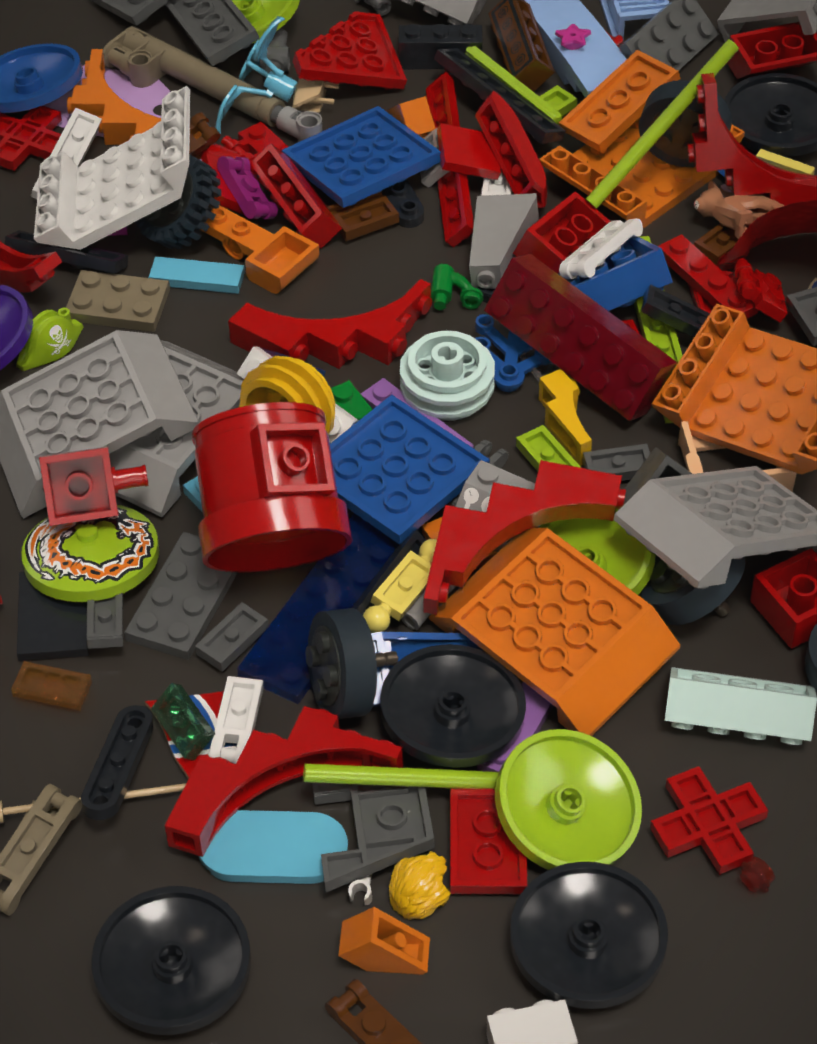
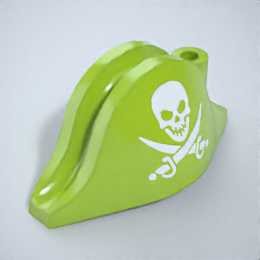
M60 308L58 312L55 310H45L39 313L33 319L32 332L18 356L16 367L26 371L62 358L75 345L84 328L83 324L76 319H71L68 308Z

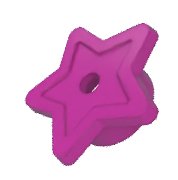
M571 24L567 29L556 30L555 35L562 39L561 45L564 48L576 50L586 45L585 38L591 35V30L579 29L575 24Z

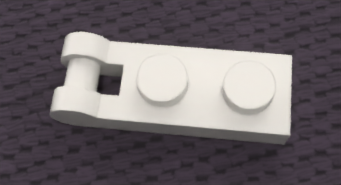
M227 677L209 757H221L230 763H237L252 731L255 729L263 694V680ZM225 743L237 744L236 749L224 748Z

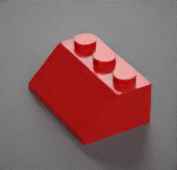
M800 22L730 35L729 38L739 47V50L727 62L737 79L817 63V33L804 35Z
M575 191L526 230L513 254L516 257L532 254L553 271L560 273L559 267L562 261L611 221Z

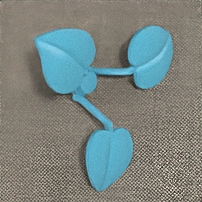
M278 16L271 22L260 40H257L251 48L239 75V79L243 81L252 70H255L266 77L263 86L268 89L261 90L234 85L223 99L218 110L215 128L220 134L223 117L241 93L264 95L268 98L275 95L286 102L290 100L298 82L284 75V71L278 69L267 58V47L276 33L278 24L284 21L285 18ZM260 59L272 70L270 73L259 67Z

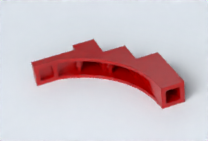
M714 73L701 74L702 85H696L698 104L703 103V114H698L699 132L692 133L693 144H687L688 161L694 162L696 172L725 169L726 187L731 186L734 195L762 194L783 205L816 200L817 175L799 174L772 166L753 155L736 140L718 111L717 82Z
M420 279L400 299L376 310L343 318H295L269 312L247 302L228 320L230 343L248 352L253 347H260L305 361L310 354L338 369L348 360L353 359L357 351L389 365L397 356L399 357L404 353L407 347L406 333L412 329L414 323L422 314L425 315L430 310L432 305L431 283Z
M304 706L288 739H283L274 733H263L253 730L236 764L230 763L221 757L213 758L201 754L164 825L168 846L203 857L213 838L229 818L250 800L266 790L288 780L303 776L305 763L403 768L402 747L388 740H377L360 735L353 730L339 729L338 715L332 714L325 709H314Z

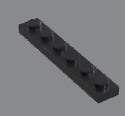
M437 49L434 60L441 64L446 72L459 78L464 86L473 89L479 94V98L484 101L493 90L498 93L513 109L523 129L530 133L536 142L549 144V142L563 140L566 130L460 49Z

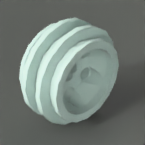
M437 331L426 334L408 347L400 360V390L406 402L418 412L438 418L441 421H455L469 417L485 406L494 393L495 361L489 350L471 335L458 331Z

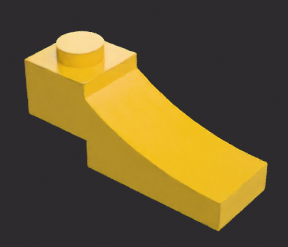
M558 369L539 378L538 400L545 407V426L572 458L582 466L583 452L591 451L592 439L583 428L576 413L580 390L573 378H569L562 369Z

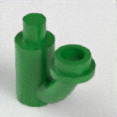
M439 264L434 267L431 298L435 309L443 310L446 308V304L452 298L453 285L462 290L460 300L465 308L476 309L483 301V293L479 289L474 288L467 278L458 272H454L450 265Z

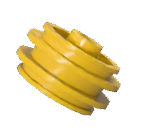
M274 356L263 361L257 368L248 372L243 380L239 407L271 402L305 403L323 410L326 418L325 429L328 435L334 428L336 404L332 390L324 376L312 365L297 358Z

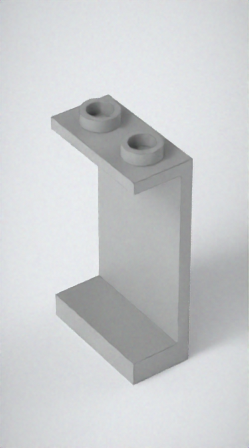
M731 0L717 20L718 29L726 42L730 35L738 34L745 22L798 16L804 35H812L817 31V0Z

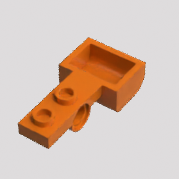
M220 205L219 208H212L211 210L212 213L216 214L214 221L208 218L205 222L210 226L205 233L222 241L225 251L232 258L240 260L245 255H248L245 259L247 278L274 294L282 291L319 258V244L285 226L273 234Z

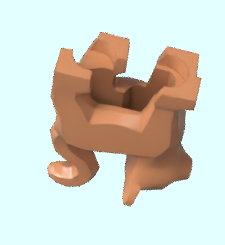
M712 180L709 181L708 190L701 193L700 197L694 201V208L703 217H714L721 225L735 230V236L738 239L758 217L773 209L785 206L762 194L734 195L731 186L726 187V184H723L718 188L717 184Z

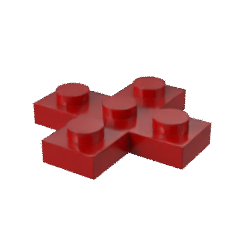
M40 106L31 109L21 120L0 113V166L15 171L30 154L44 159L50 157L61 136L60 133L52 131L62 121L61 112L46 106Z
M700 766L666 779L665 787L679 810L651 820L650 830L667 858L701 845L719 875L753 861L754 852L739 829L767 819L769 810L751 782L717 794Z

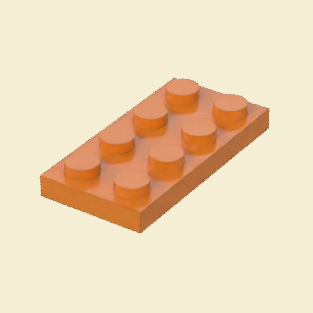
M636 50L559 122V125L566 130L565 133L602 153L641 116L646 101L654 89L664 83L681 79L679 71Z

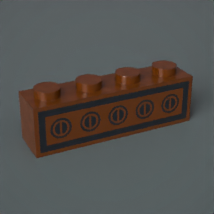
M501 0L488 14L492 23L491 29L496 34L498 40L497 46L502 51L504 57L502 61L511 75L534 92L555 71L530 4L524 0Z

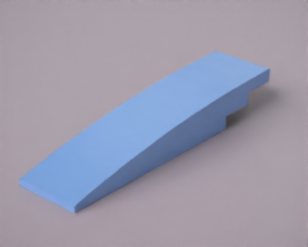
M524 0L531 6L556 73L564 85L570 83L574 91H581L585 98L627 60L611 37L580 0ZM571 24H575L579 29L591 30V35L585 38L586 45L582 48L570 50L561 45L562 39L555 35V31L567 29Z

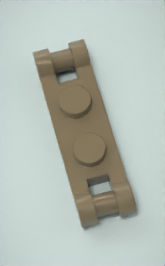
M48 784L42 790L0 853V883L3 879L11 882L6 891L0 889L1 912L8 916L15 912L20 903L21 896L71 820H74L82 809L81 799L73 795L67 797L61 794V789L52 784ZM56 807L59 810L56 813V815L53 816L47 813L49 809Z

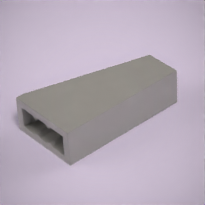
M537 193L477 196L469 262L471 284L474 288L496 289L511 259L516 257L513 252L524 233L539 220Z

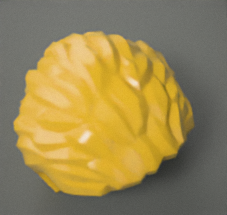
M430 851L428 855L411 858L405 857L395 865L389 884L390 904L404 919H424L432 915L438 906L444 907L449 900L451 892L443 884V876L447 870L446 860L443 856H438L435 852Z

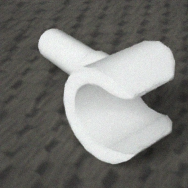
M372 874L362 877L360 880H355L350 884L348 893L351 902H353L354 895L358 891L366 892L364 898L365 905H369L372 902L370 887Z

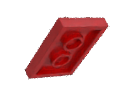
M450 788L451 894H521L527 887V857L515 847L501 825L495 804V789Z

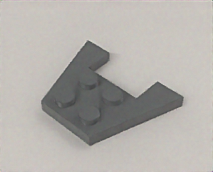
M312 783L315 805L352 800L358 849L321 854L326 892L394 865L405 857L411 858L435 848L425 787Z

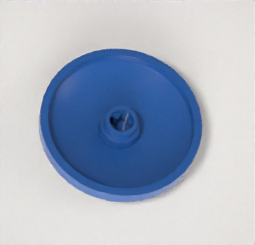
M51 43L30 45L1 55L0 113L20 112L37 108L69 92L79 82L83 74V66L76 50L66 45Z

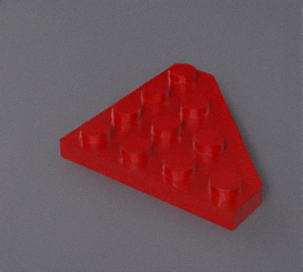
M354 11L349 15L348 20L345 22L340 21L331 27L328 34L325 36L319 35L309 43V47L306 49L300 48L296 51L292 61L298 78L307 81H328L334 84L348 83L358 86H377L385 89H404L407 82L380 14Z

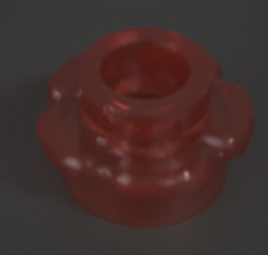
M753 857L747 863L743 861L740 865L742 870L740 879L743 884L752 892H757L758 890L764 893L768 892L770 884L775 880V874L768 864L758 857Z

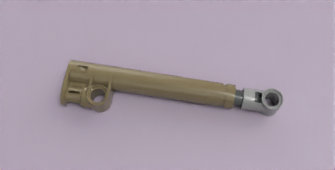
M133 26L109 41L103 49L105 66L108 68L114 66L119 68L121 73L130 77L131 84L138 88L148 87L165 74H168L221 102L234 85L258 89ZM243 92L234 100L231 106L270 127L277 126L279 130L297 138L298 142L323 131L322 117L319 113L314 111L301 112L291 106H286L285 102L273 96L268 98L264 95Z

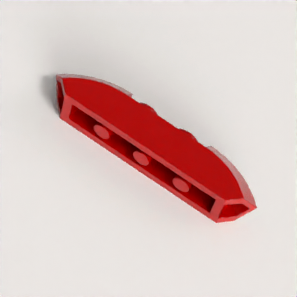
M493 90L478 109L475 117L513 193H537L538 208L545 207L548 197L544 168L517 115L509 104Z

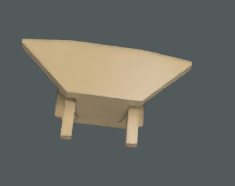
M298 79L293 95L292 107L299 111L320 113L323 103L334 104V99L325 98V88L338 89L339 84Z

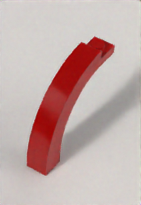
M0 241V285L11 287L18 292L27 293L35 291L54 276V268L62 263L57 252L29 255L14 250Z

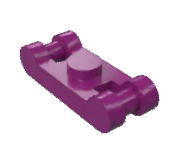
M221 156L217 162V169L245 216L249 219H259L260 217L263 219H274L277 216L278 207L274 202L268 201L260 188L259 182L252 175L249 159L246 157H236L233 159L230 156Z

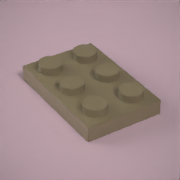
M81 270L66 308L70 310L71 319H76L80 323L155 332L170 292V283L168 280Z

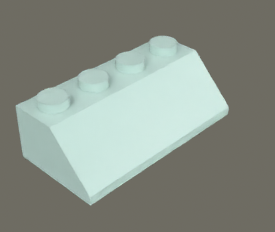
M671 667L665 721L672 722L671 726L678 729L691 730L693 725L708 727L707 731L714 734L728 735L730 730L744 732V737L750 739L765 740L766 735L781 737L780 741L783 743L802 745L803 740H812L817 695L814 687Z

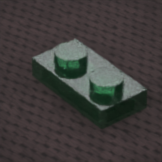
M171 683L151 708L185 759L195 760L215 735L213 729L180 684Z

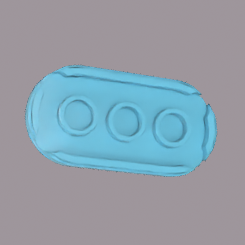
M238 810L218 831L204 856H199L202 865L211 872V875L227 882L315 884L324 881L321 854L348 851V839L342 825L334 818L323 813Z

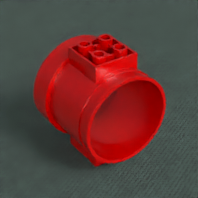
M261 403L215 414L194 427L192 430V441L196 449L194 452L204 518L198 525L202 560L205 566L225 572H261L285 569L325 559L343 551L351 544L352 536L347 506L343 500L338 498L329 437L325 429L326 418L323 410L305 403Z

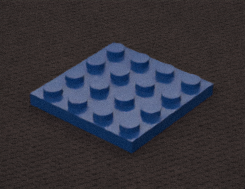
M379 106L281 150L293 161L306 179L342 208L352 206L372 194H377L391 185L403 182L408 177L428 170L431 166L441 162L440 150Z
M392 394L330 443L338 498L346 503L348 509L398 544H401L414 530L421 527L461 493L465 481L480 460L490 464L489 458Z

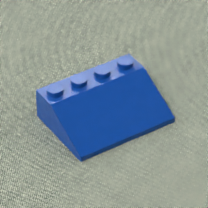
M630 237L624 242L619 251L610 254L605 259L604 264L595 268L593 277L581 278L578 275L574 279L567 280L607 311L634 304L637 298L644 295L650 284L663 290L665 285L673 282L662 248L640 237Z

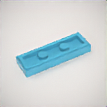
M155 257L148 278L168 280L170 287L239 294L245 270L244 265Z

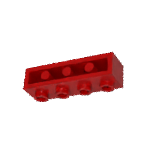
M272 143L250 163L259 175L258 181L272 193L271 199L285 211L283 213L284 217L293 226L297 227L296 233L319 244V248L322 249L342 229L341 225L293 161Z

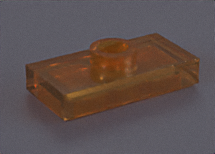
M24 661L11 691L13 697L81 710L92 684V679L89 674Z

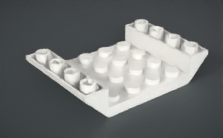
M185 86L178 91L169 92L162 99L161 121L153 128L142 134H135L127 142L117 147L109 148L104 154L93 160H86L79 167L65 152L46 158L40 164L34 240L37 243L81 250L180 199L189 167L190 89Z

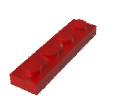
M682 234L658 246L663 250L667 265L713 307L717 303L742 311L746 319L758 313L759 310L755 308L754 302L750 299H745L738 292L737 284Z

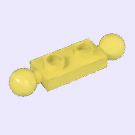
M428 539L423 542L419 549V555L410 550L373 594L370 602L374 606L367 608L363 614L371 633L384 632L390 625V616L400 621L421 596L427 585L437 539Z

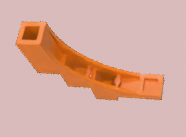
M91 49L90 60L85 61V76L87 78L82 79V85L74 86L72 97L67 98L68 114H72L74 109L78 108L102 118L98 130L99 133H104L105 145H121L135 134H142L153 128L161 121V118L132 107L116 95L105 81L106 69L103 49ZM198 131L193 136L195 139H198L202 136V133ZM202 152L195 157L201 159Z

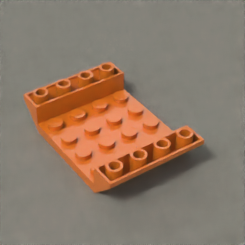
M640 117L602 153L588 145H584L572 154L559 145L539 160L542 166L589 195L640 138ZM733 124L731 125L730 132L740 143L745 132ZM648 151L601 204L625 220L640 219L643 228H645L720 173L717 170L696 172L695 167L675 166L662 161Z
M716 303L652 402L653 408L679 428L681 422L688 421L693 437L801 475L817 470V348L751 328L744 312Z
M531 528L516 535L467 580L463 587H460L447 599L446 604L443 603L439 607L437 615L431 614L429 616L430 621L445 633L464 634L557 708L558 722L566 729L593 736L680 649V643L651 604L548 528Z

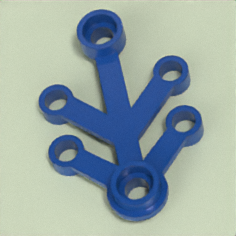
M482 314L476 318L475 330L478 334L485 337H476L475 339L489 350L495 361L494 382L500 390L504 392L516 391L523 384L526 373L540 365L551 363L549 359L537 350L534 351L533 356L517 363L518 357L532 350L533 347L521 340L520 337L510 330L507 340L494 327L492 316ZM491 342L505 355L504 362L490 351Z

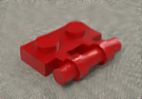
M262 122L238 132V140L232 139L230 136H225L221 140V144L224 147L245 155L250 163L270 143L280 151L289 147ZM251 166L250 171L257 174V172Z
M738 259L734 267L738 292L745 299L752 300L756 309L781 323L788 314L781 281L771 273L764 274L758 269L753 272L752 265L746 259Z

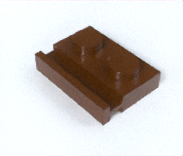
M382 191L345 208H342L337 203L327 206L341 225L342 229L339 232L346 241L399 222V212L388 198L382 195Z

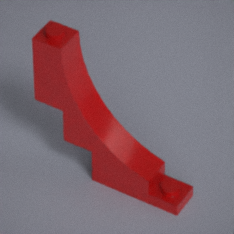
M540 460L534 490L493 482L487 512L445 505L424 594L423 612L437 615L439 604H446L450 585L463 587L471 573L494 549L528 529L542 524L569 519L613 521L615 510L620 509L624 505L626 489H620L622 476Z

